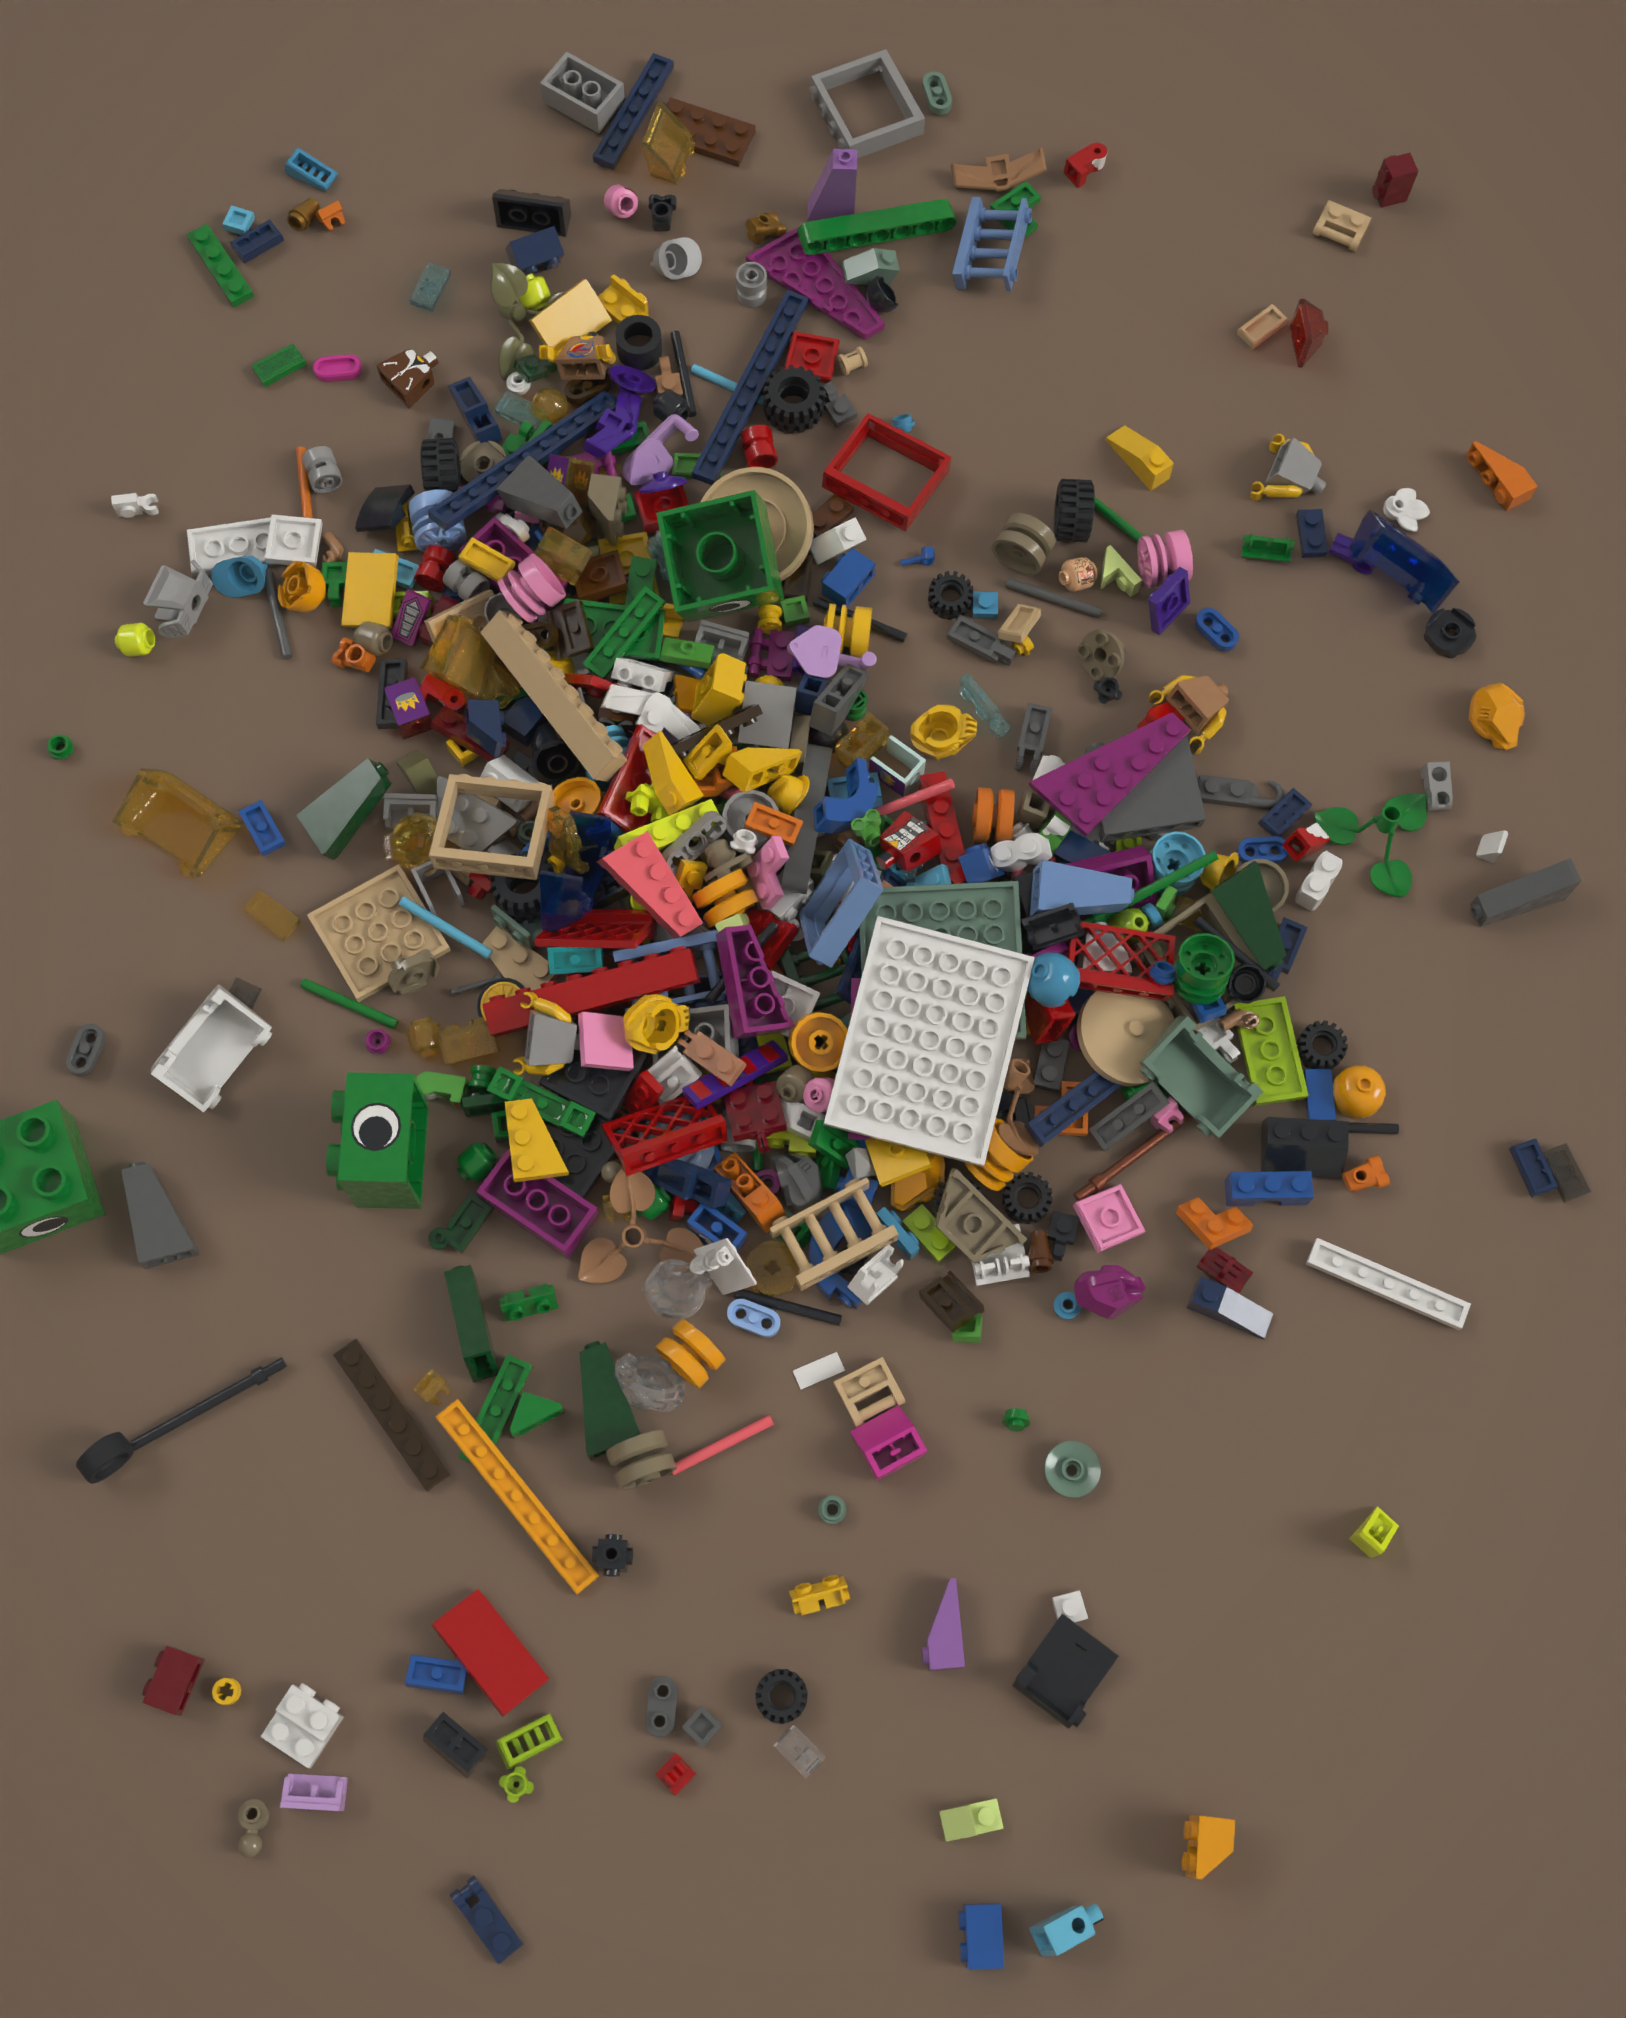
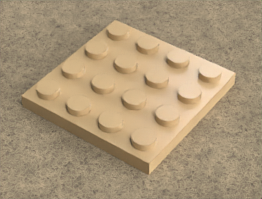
M399 864L307 914L358 1002L389 986L388 976L393 970L391 964L399 958L406 959L416 955L423 949H428L436 959L451 951L437 928L399 906L400 900L405 896L426 909Z

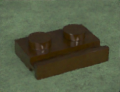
M578 599L556 607L552 611H546L548 622L553 623L558 629V639L554 644L558 660L563 661L565 658L594 650L584 605L581 600Z
M951 1270L947 1272L945 1277H939L919 1291L922 1301L952 1333L973 1320L974 1316L979 1312H984V1305Z

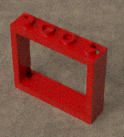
M867 413L824 470L821 487L906 532L948 474L952 457L926 444L924 441L905 433L902 429L884 422L881 418L879 419ZM867 437L880 442L935 472L910 508L842 473V470Z

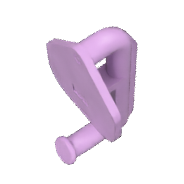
M670 415L626 458L621 470L622 476L631 485H644L654 479V473L661 471L669 473L673 466V458L663 446V443L677 429L685 434L687 441L696 440L699 436L698 431L679 415Z
M820 625L813 626L792 640L787 646L788 653L796 658L804 672L814 677L829 678L834 675L837 666L845 667L847 663L867 671L877 661L876 655L872 652L864 653L862 658L840 654L842 639L839 632L833 628Z

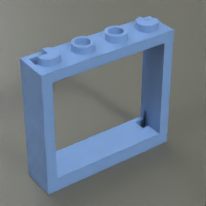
M849 838L799 913L809 957L816 960L818 965L825 964L831 968L884 890L871 851ZM854 881L853 887L826 926V921Z

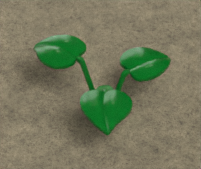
M1405 794L1388 800L1380 815H1374L1370 821L1361 827H1357V816L1347 808L1333 807L1315 813V823H1318L1330 837V842L1337 845L1353 843L1355 833H1361L1374 823H1376L1381 833H1388L1384 863H1376L1372 867L1370 880L1376 889L1387 895L1403 898L1408 894L1412 884L1411 871L1402 860L1389 861L1390 849L1397 826L1401 830L1408 832L1417 831L1424 826L1427 818L1426 794Z

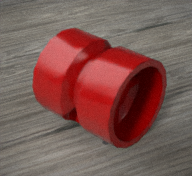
M754 425L746 428L741 433V441L745 451L747 467L773 468L778 462L776 448L772 444L774 440L770 427Z
M428 545L421 559L422 563L419 564L415 573L414 580L427 590L442 592L446 586L443 583L444 574L450 565L456 561V556L442 546Z

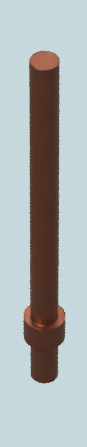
M1184 1111L1182 1113L1184 1117L1183 1124L1180 1125L1176 1120H1172L1169 1123L1173 1126L1172 1133L1168 1134L1160 1129L1101 1174L1096 1173L1088 1179L1089 1183L1073 1194L1074 1198L1080 1201L1095 1191L1100 1192L1107 1186L1108 1181L1192 1120L1193 1117L1187 1111Z

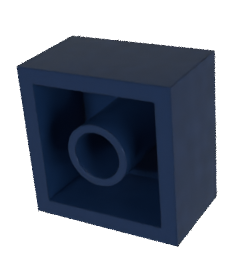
M555 226L510 241L505 249L511 265L520 269L525 276L531 273L535 275L536 271L543 267L545 271L558 267V264L561 263L560 260L565 255Z

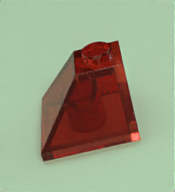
M1299 299L1289 327L1298 368L1303 367L1318 350L1329 330L1328 321L1324 320L1323 311L1306 299Z

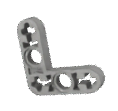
M709 811L705 813L662 853L663 858L675 877L678 867L671 860L674 856H676L679 862L681 859L694 860L709 844L717 840L725 832L727 822L718 812ZM715 821L716 825L712 828L711 823ZM702 830L706 833L705 836L701 833ZM699 836L698 844L694 847H689L688 843L691 838ZM705 880L703 881L702 889L708 886ZM697 889L693 890V895L698 892Z

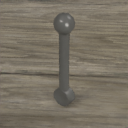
M496 974L493 978L460 988H451L449 990L450 996H457L462 992L488 985L496 979L503 978V976Z

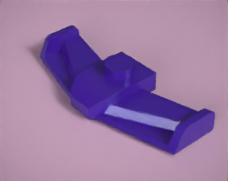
M620 387L615 412L608 408L605 410L595 428L599 432L585 441L583 450L596 458H601L620 443L632 439L638 429L637 422L642 397Z

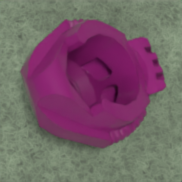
M1103 1265L1099 1271L1084 1272L1074 1283V1295L1077 1304L1106 1319H1114L1139 1303L1143 1298L1141 1294L1146 1289L1140 1277H1135L1118 1265Z

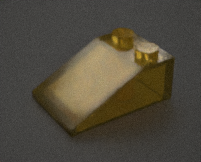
M658 101L641 146L651 176L677 185L679 178H683L686 172L685 163L688 156H692L695 143L693 142L691 132L662 102Z

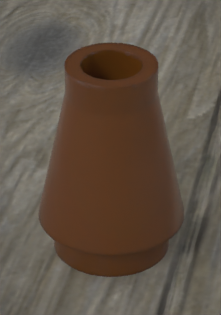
M1042 1230L1033 1231L1030 1233L1031 1240L1028 1252L1030 1271L1045 1273L1052 1269V1264L1054 1263L1047 1240V1232Z

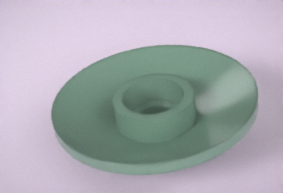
M1077 1441L1060 1443L1050 1451L1045 1461L1046 1479L1051 1488L1062 1496L1068 1498L1085 1496L1099 1482L1101 1475L1100 1461L1096 1453L1084 1443ZM1067 1467H1075L1076 1475L1070 1476L1066 1471Z

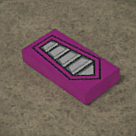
M407 590L391 633L392 637L412 647L416 646L420 635L419 628L426 619L432 600L415 591Z

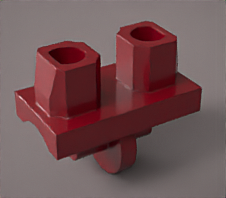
M1218 1247L1211 1250L1208 1249L1196 1266L1212 1279L1238 1294L1254 1273L1236 1261V1258L1229 1256Z

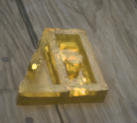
M557 805L549 808L547 823L549 828V852L580 874L589 871L588 863H584L580 859L578 850L583 847L576 831L577 828L573 816Z

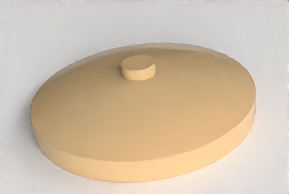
M1096 991L1090 995L1080 1010L1077 1020L1078 1042L1087 1062L1102 1077L1123 1086H1141L1152 1081L1140 1072L1142 1068L1140 1061L1175 1019L1164 1001Z

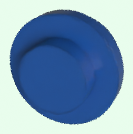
M1157 961L1150 968L1149 974L1158 984L1166 985L1174 982L1176 979V969L1168 962Z

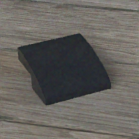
M411 484L376 487L367 497L359 512L355 525L356 531L393 529L406 516L402 506L415 493Z

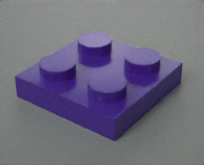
M1179 567L1166 578L1158 590L1153 591L1149 596L1148 604L1152 632L1160 635L1190 604L1187 570Z

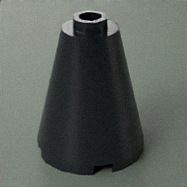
M549 723L537 726L533 732L531 758L532 771L537 780L555 787L567 779L577 777L576 774L583 765L554 727Z

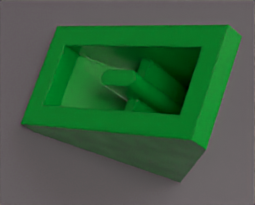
M522 1392L510 1432L514 1438H517L565 1412L558 1402Z

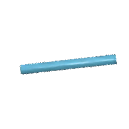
M693 364L691 368L692 374L734 392L738 384L699 365ZM761 395L757 403L763 406L764 395Z
M405 896L400 900L399 906L484 958L488 959L491 956L493 950Z

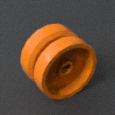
M977 787L972 812L973 843H987L990 839L991 828L994 829L995 844L1011 840L1015 803L1014 790L1000 789L995 805L993 804L992 789Z

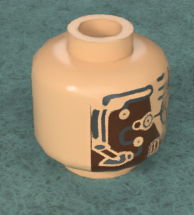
M1086 557L1065 561L1059 572L1060 583L1071 592L1089 589L1097 578L1096 565Z

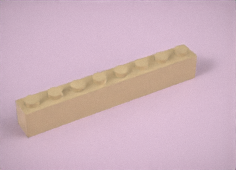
M499 610L480 633L591 777L595 780L608 782L627 762V759L622 754V747L607 735V728L593 717V710L585 703H582L578 697L579 692L564 680V673L559 668L553 666L550 662V655L535 643L537 639L521 625L523 623L521 618L513 612L506 613Z

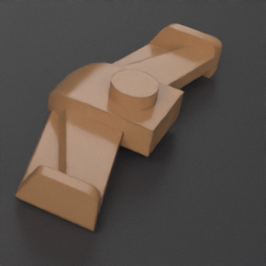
M1043 147L1012 162L1009 160V154L985 158L986 166L951 164L955 188L993 190L996 193L1009 191L1010 187L1047 171Z

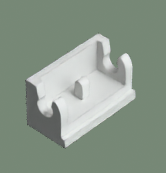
M891 1245L883 1248L860 1268L847 1286L866 1305H869L898 1278L897 1273L903 1266V1259H900L896 1264L891 1263L889 1257L894 1251Z

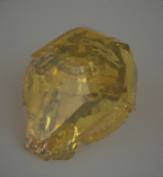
M417 812L411 814V816L403 817L394 828L393 833L384 836V858L399 861L400 866L406 869H413L430 861L429 853L438 819Z

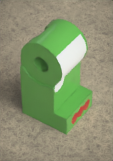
M1055 811L1037 833L1049 839L1052 856L1070 831L1072 824Z
M423 1072L417 1076L416 1079L426 1100H432L436 1097L450 1100L453 1108L463 1109L462 1097H466L468 1090L466 1077L436 1072Z

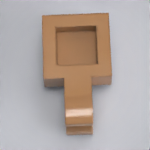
M669 356L660 357L661 375L655 376L657 392L663 393L666 390H673L683 397L679 373H671Z

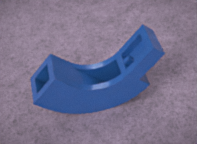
M856 758L846 769L847 799L824 796L813 808L816 832L830 834L845 832L851 828V822L854 819L863 818L866 812L872 809L878 794V783L869 782L870 773L867 770L866 759Z
M828 1211L820 1220L819 1225L831 1247L836 1251L845 1239V1236L832 1213ZM812 1235L809 1248V1264L816 1266L823 1262L822 1258L824 1255ZM838 1272L815 1284L827 1300H830L836 1292L838 1294L837 1299L848 1308L852 1305L858 1309L863 1302L847 1287L849 1283Z

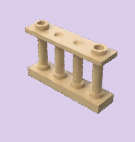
M867 1177L861 1181L859 1178L853 1179L845 1185V1189L790 1218L783 1216L772 1223L773 1226L770 1228L772 1239L782 1235L800 1269L798 1271L799 1275L796 1276V1283L801 1291L898 1240L899 1234L894 1225L888 1228L885 1225L882 1226L863 1192L869 1189ZM852 1197L855 1198L873 1230L871 1232L872 1236L865 1240L857 1237L840 1206V1203ZM829 1209L848 1242V1249L840 1253L833 1250L816 1219V1216ZM806 1222L824 1255L822 1258L823 1262L816 1266L809 1264L791 1229Z

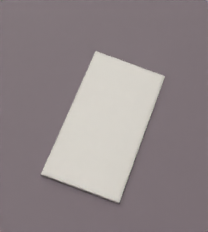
M835 1352L795 1369L793 1373L800 1389H804L845 1371L838 1353Z

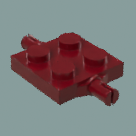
M752 1080L744 1084L742 1088L733 1090L723 1096L734 1142L746 1139L756 1140L758 1151L764 1153L762 1144H764L765 1152L770 1150L767 1137L773 1133L787 1130L779 1093L776 1088V1081L754 1085Z

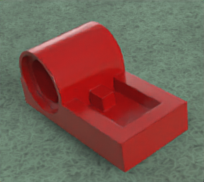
M645 1070L639 1074L623 1105L630 1114L659 1105L658 1099L663 1093L664 1088L648 1070Z

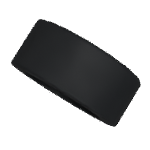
M114 1432L89 1447L77 1460L76 1467L88 1483H97L120 1469L131 1458L134 1448L121 1432Z

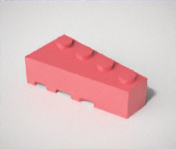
M648 831L597 861L674 939L685 935L703 924Z

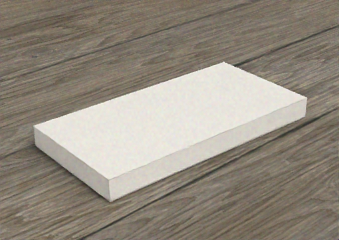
M271 517L188 529V547L193 577H198L199 572L191 563L193 559L207 575H211L216 563L244 555H252L258 558L262 564L266 563L265 552ZM267 563V566L280 565V564H270V563Z

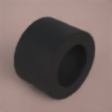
M632 315L622 320L615 332L617 355L620 362L624 366L639 370H647L655 366L662 356L661 330L657 322L645 315ZM635 335H645L652 338L648 344L641 347L632 346L626 342L629 337Z

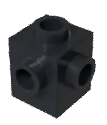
M606 1534L605 1539H598V1546H593L592 1563L597 1564L596 1568L598 1571H603V1576L619 1577L620 1572H627V1566L633 1563V1547H629L627 1540H622V1535ZM609 1549L617 1551V1556L614 1559L607 1558L606 1553Z

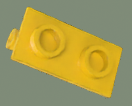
M409 500L402 506L406 516L396 525L398 552L419 550L414 540L413 525L408 509Z
M838 1575L825 1577L822 1582L812 1585L811 1583H802L797 1585L794 1590L789 1591L795 1615L801 1613V1616L820 1611L818 1600L824 1599L826 1609L846 1604L845 1601L850 1600L844 1576L839 1577Z

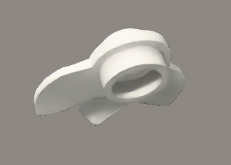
M1411 488L1398 490L1395 496H1390L1385 501L1383 507L1384 514L1389 519L1397 520L1403 529L1416 532L1418 529L1416 520L1424 519L1430 514L1427 505L1423 501L1416 499V491Z

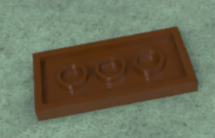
M670 97L653 131V139L739 167L756 132V125Z

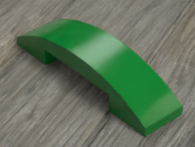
M500 1066L487 1088L488 1092L506 1102L532 1098L542 1120L581 1137L585 1136L596 1115V1112L573 1101L569 1102Z

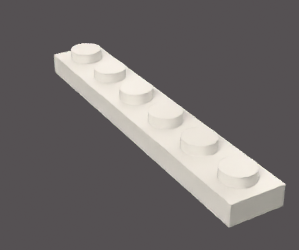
M1319 1238L1315 1239L1306 1265L1457 1330L1463 1328L1471 1305L1466 1301Z

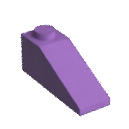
M956 1578L948 1580L926 1640V1647H921L923 1665H928L929 1671L965 1667Z

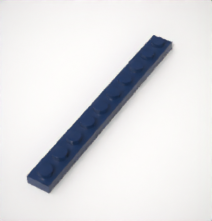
M789 290L786 291L691 472V478L709 485H713L717 481L764 391L767 378L771 377L792 337L793 331H795L808 306V297Z
M606 391L601 392L428 510V518L445 531L449 530L497 497L499 493L496 489L527 456H531L540 465H543L549 461L550 454H559L594 430L607 408L615 412L617 399Z

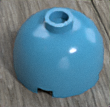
M1049 952L1040 954L1034 958L1027 991L1042 1006L1049 1008L1062 1006L1070 995L1073 997L1076 994L1080 984V972L1070 959L1060 953Z

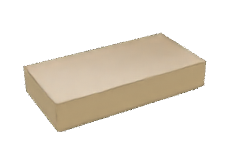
M1271 304L1240 327L1237 335L1253 350L1284 327L1288 322V318Z
M1018 604L999 629L998 639L1022 643L1041 617V609Z

